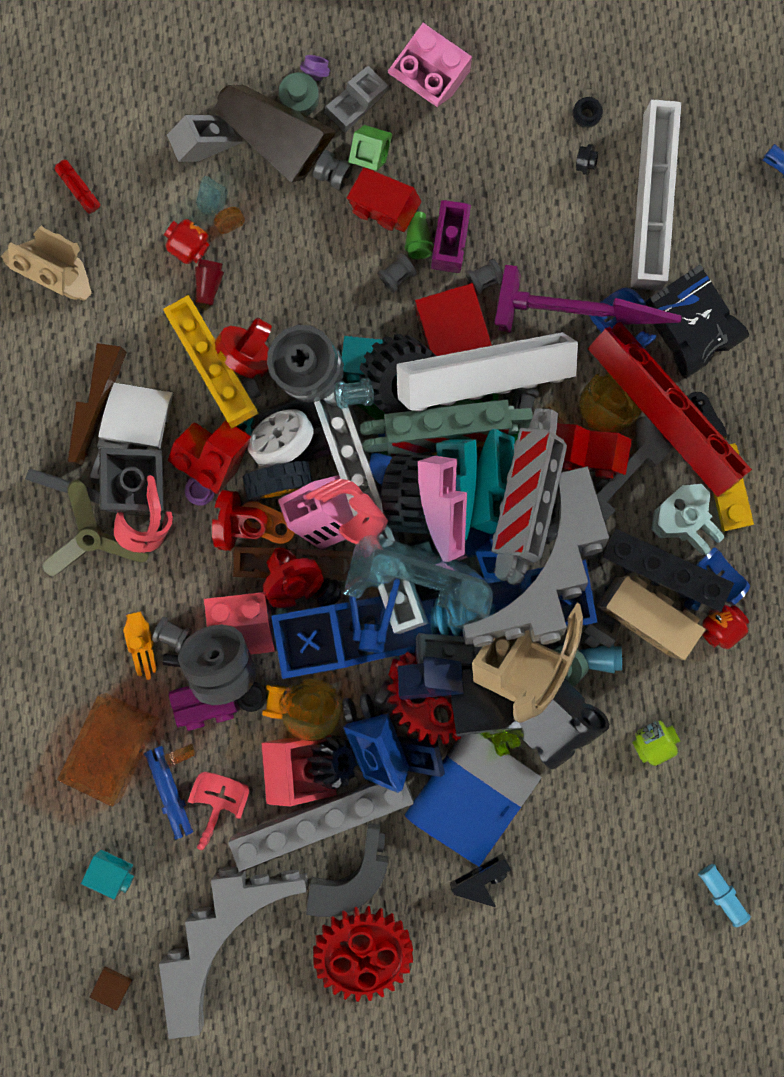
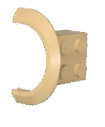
M577 603L568 616L567 634L561 654L537 642H532L530 632L527 630L524 636L507 640L506 636L493 638V643L483 646L473 660V681L515 702L513 704L515 721L522 723L541 714L561 687L575 657L582 634L583 616L580 604Z

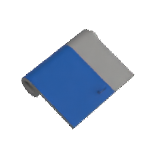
M490 732L461 736V739L455 742L442 761L445 775L442 777L431 776L414 800V804L404 814L415 826L478 867H480L542 778L488 739L491 735Z

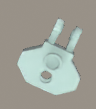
M702 484L682 485L654 510L651 530L659 538L679 537L682 541L687 539L699 553L705 556L711 549L697 534V530L701 528L717 543L724 539L722 532L710 520L712 517L708 512L710 492Z

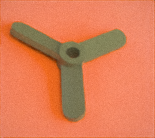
M79 480L69 483L67 492L77 524L78 534L44 561V571L50 576L57 575L87 551H94L96 549L136 562H145L148 559L149 552L137 553L123 548L118 544L115 536L103 533L101 527L96 524L85 484ZM86 535H91L94 539H88Z

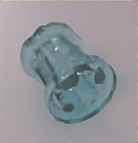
M362 378L360 382L345 384L342 381L335 384V399L339 409H345L348 405L355 404L372 405L374 393L369 378Z

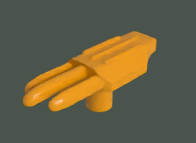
M140 611L126 615L127 620L123 632L128 651L132 653L137 675L142 676L137 655L140 652L146 679L150 680L151 671L146 651L148 650L152 671L155 673L157 665L153 653L154 643L149 623L144 619Z

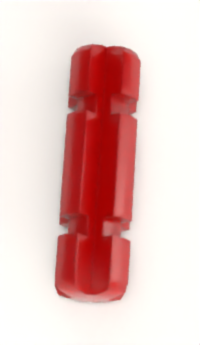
M62 160L55 165V171L88 214H92L100 208L99 201L91 194L92 192L68 160Z

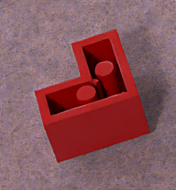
M227 420L213 434L193 422L174 441L168 461L178 470L197 480L203 487L218 494L237 473L251 436L238 427L231 429Z
M557 423L556 435L562 438L567 445L562 467L563 471L588 466L589 472H595V476L599 478L613 479L614 474L626 475L632 439L620 433L589 431L576 424Z

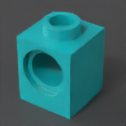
M100 850L94 855L81 884L109 898L115 899L121 891L124 893L128 891L134 879V875L130 874L134 865L104 850Z

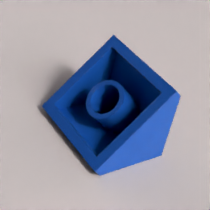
M389 714L348 723L343 726L364 779L396 793L403 790L409 764Z

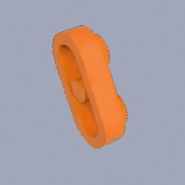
M255 501L242 505L243 507L260 509L268 516L269 522L262 535L263 538L277 544H286L295 537L296 533L288 529L283 513ZM249 518L246 519V523L251 528L261 527L258 521L252 523ZM279 524H285L287 527V531L283 535H279L276 532V527Z

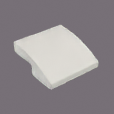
M114 383L106 403L98 437L104 440L160 449L165 422L169 420L173 392Z

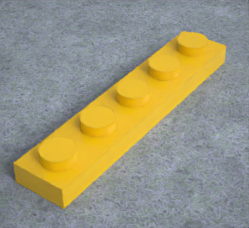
M187 295L163 309L164 313L231 429L259 414L235 372L224 363L226 357L222 351L219 354L216 352L215 338L190 296Z

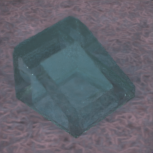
M202 177L196 200L199 211L202 214L221 218L228 190L210 177Z

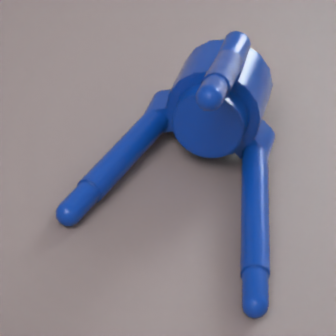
M399 579L394 580L386 609L384 603L382 604L378 625L364 624V630L360 628L354 586H348L354 629L352 641L359 642V650L383 653L386 633L400 585Z

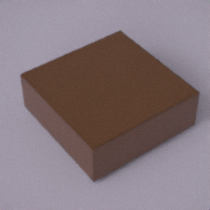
M105 966L89 998L117 1011L132 979Z

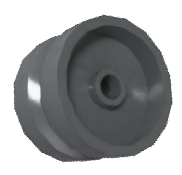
M295 325L284 329L274 338L268 350L267 366L271 377L288 395L301 402H317L327 398L338 388L343 378L344 363L339 350L322 330L311 325Z
M223 624L205 627L188 637L180 648L178 661L181 670L188 681L193 695L202 703L209 705L230 703L248 692L255 682L256 667L242 633L235 627Z

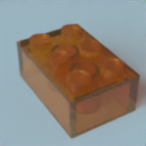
M110 694L98 695L57 781L113 807L121 801L160 718Z

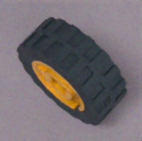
M305 461L265 467L242 476L248 501L267 500L285 496L312 482L309 464Z

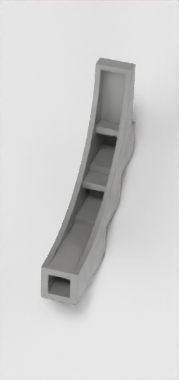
M588 466L561 473L556 493L558 531L552 553L541 573L530 587L510 605L480 621L463 625L466 645L473 643L474 647H482L493 643V638L506 636L507 640L524 636L527 630L530 632L532 642L541 640V644H550L561 640L560 636L564 635L567 626L558 597L562 596L564 600H568L582 595L581 591H585L588 579L580 553H583L584 556L600 553L609 540Z
M237 866L220 868L218 870L219 873L213 876L211 885L215 911H212L211 907L193 910V914H190L185 921L189 952H186L185 948L170 950L159 963L169 1039L200 1035L204 1026L203 1003L206 980L217 951L232 931L260 908L276 900L307 892V873L299 874V870H288L282 872L281 877L269 878L268 874H259L250 878L251 881L247 882L245 870L239 872V870L237 871Z

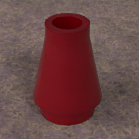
M199 259L198 266H195V302L208 305L214 304L216 293L224 275L222 263Z

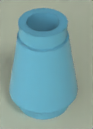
M613 644L608 648L602 645L596 648L580 650L588 663L589 669L615 674V671H622V646H614Z

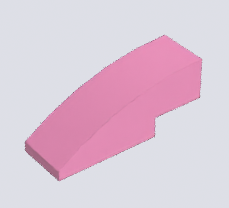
M432 456L418 461V483L421 504L433 542L442 560L450 562L465 554L467 492L456 491L457 459Z

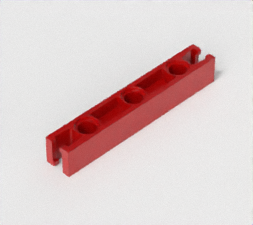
M621 322L617 323L613 328H605L587 348L717 497L732 488L752 471L747 463Z

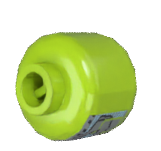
M659 720L636 731V740L632 741L642 762H649L652 766H657L675 757L678 753L676 744L681 742L672 725L666 727Z

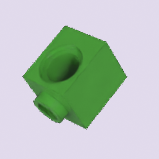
M363 125L354 132L348 162L377 171L387 161L392 133Z

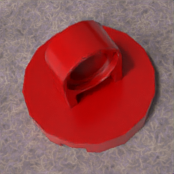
M257 317L247 330L238 326L225 327L215 340V350L218 354L222 351L227 358L224 363L236 373L247 378H254L256 374L263 377L269 371L267 366L269 348L265 342L271 332L272 325Z
M222 490L219 493L214 507L220 509L218 520L212 519L214 547L218 548V550L231 551L235 546L237 538L258 539L262 537L269 522L265 512L257 508L241 506L240 496L237 491ZM246 519H256L261 527L251 528L246 523Z
M276 548L267 560V566L271 574L263 584V593L273 607L286 608L295 606L294 600L304 595L306 599H309L320 589L324 581L321 568L315 560L308 558L297 559L291 551L285 548Z

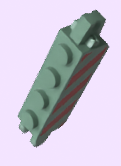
M508 400L432 408L423 411L384 414V419L360 424V432L363 435L385 433V437L365 440L362 446L366 452L387 451L388 456L391 457L396 456V454H425L437 452L436 443L449 439L476 440V447H483L490 430L497 429L508 435L517 434L518 429L529 428L533 415L531 408L514 409V406L508 405Z

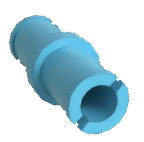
M710 864L698 873V876L701 877L712 893V900L716 905L721 906L734 927H740L750 920L751 916L735 896L736 890L733 886H728L715 864Z

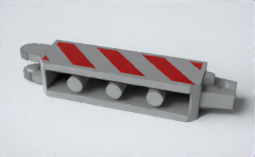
M536 408L529 428H520L518 439L514 444L511 469L507 475L504 499L500 505L498 525L493 535L491 552L498 554L495 563L496 568H494L495 576L500 580L508 581L512 585L521 584V581L525 578L524 574H526L528 562L536 563L542 558L567 449L564 440L556 435L558 413L548 408Z

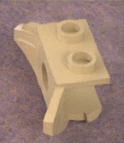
M42 225L33 234L35 236L34 240L20 245L10 242L8 249L0 256L9 269L62 296L65 295L70 299L85 301L92 293L83 262L77 257L80 251L78 244L65 239L60 234H55L45 229Z

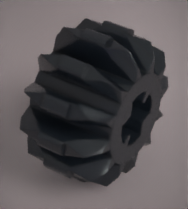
M341 736L323 737L318 739L317 745L311 747L313 756L307 760L312 764L308 772L314 775L313 782L328 789L348 786L349 779L356 777L353 769L359 764L355 762V755L348 740Z

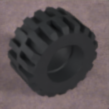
M394 334L393 339L386 336L382 338L383 343H374L372 345L374 350L371 353L367 351L364 355L366 363H361L360 370L364 374L359 375V381L363 385L361 388L368 398L385 414L412 411L398 400L397 387L391 388L392 380L397 373V364L435 357L436 355L412 336L406 335L404 337L401 334Z
M396 454L390 460L382 484L383 514L388 519L387 525L392 531L430 534L421 504L418 483V461L436 455Z

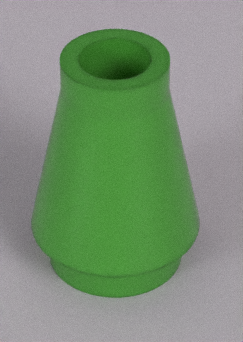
M416 212L408 225L405 250L408 252V256L419 260L430 257L434 248L424 212Z

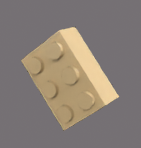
M627 575L615 577L596 607L669 657L685 661L705 631V628L698 624L700 619L687 610L682 612L673 608L674 602L670 598L659 592L656 595L646 589L648 584L635 575L631 577Z

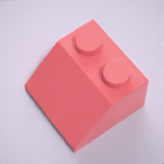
M263 592L204 599L207 627L221 624L235 627L242 633L250 655L275 652L270 602Z
M331 735L285 738L262 743L266 804L295 806L336 795V788L328 789L313 782L314 775L308 772L312 766L311 762L307 760L313 756L311 747L318 744V739L331 737Z

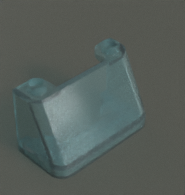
M376 535L365 536L356 544L343 594L360 598L366 588L371 586L378 588L381 584L389 583L396 577L439 590L437 606L444 607L448 611L450 616L448 625L463 629V625L479 621L490 615L493 592L488 583L470 565L457 560L446 562L438 554Z

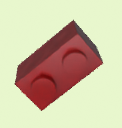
M363 167L346 197L353 207V213L364 220L371 218L389 231H393L395 228L404 233L422 202L414 187Z

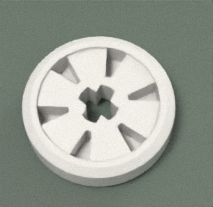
M288 409L276 412L265 418L254 429L248 444V451L256 463L263 467L289 463L297 458L309 445L313 436V426L307 416L300 410Z

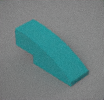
M497 429L489 431L478 461L475 501L471 520L472 528L489 534H494L497 529L500 505L505 495L507 475L511 469L515 437Z
M449 439L436 443L437 456L457 459L456 491L467 492L465 540H467L476 490V440Z

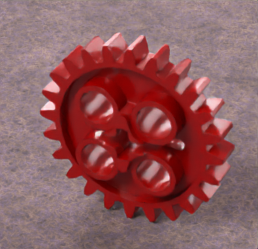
M407 652L404 655L407 664L398 661L395 666L398 669V666L417 664L416 656L414 657L411 653ZM398 672L390 674L389 677L396 681V684L388 685L387 690L394 692L395 695L388 698L387 703L397 705L391 712V715L400 714L402 716L397 725L402 726L407 723L409 725L407 730L408 736L416 730L419 732L418 741L421 742L426 735H429L430 744L432 745L436 743L438 736L441 737L443 744L449 742L450 734L456 741L461 739V736L456 734L453 707L448 702H452L451 695L440 696L438 699L426 697L423 698V702L420 704H415L410 699L402 700L399 697ZM440 707L447 711V722L441 723L435 719V708Z
M367 906L365 912L360 914L359 909L354 907L353 915L349 916L343 910L341 920L332 916L331 927L322 925V935H316V945L313 946V966L317 970V978H323V987L327 988L332 985L333 995L342 990L345 1000L351 994H355L356 1002H359L361 996L366 994L368 1000L372 1001L373 993L377 992L380 997H384L383 989L388 988L391 991H395L394 981L403 983V973H410L409 963H413L412 940H410L409 931L404 930L403 922L401 920L395 922L393 913L384 918L382 908L376 914H371L370 906Z

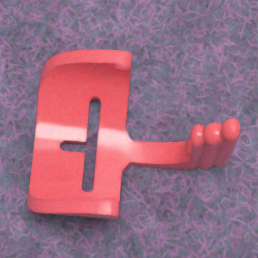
M151 475L147 476L146 496L150 509V523L147 532H139L130 527L124 519L123 512H117L114 522L116 541L120 546L132 552L145 553L159 548L173 521L172 512H165L162 530L157 532L161 520V505L155 479Z
M337 479L305 496L308 500L315 498L318 501L326 502L340 494L353 495L354 497L349 500V505L358 514L340 526L339 533L354 544L367 545L374 542L384 531L388 523V519L369 495L364 494L350 480Z
M202 772L198 775L191 790L188 803L210 804L213 810L207 827L197 845V849L204 850L210 842L221 810H228L235 814L236 818L241 819L249 795L248 785L215 773ZM222 786H225L224 795L235 799L236 802L207 794L205 791L220 794Z

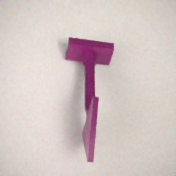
M505 265L494 324L499 325V331L511 333L515 309L528 310L529 308L599 317L615 316L617 323L621 322L623 325L680 323L682 316L615 298L613 306L605 303L530 295V292L518 291L521 279L518 267Z

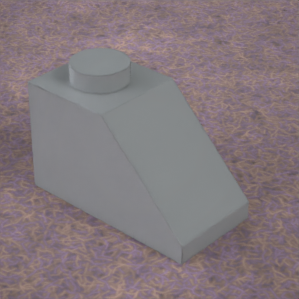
M185 115L167 134L178 162L201 161L243 142L239 133L219 115Z

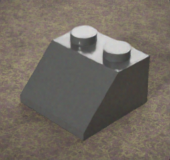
M99 448L100 510L116 514L117 512H123L124 515L150 516L146 494L148 486L147 476L151 475L155 479L162 512V450Z

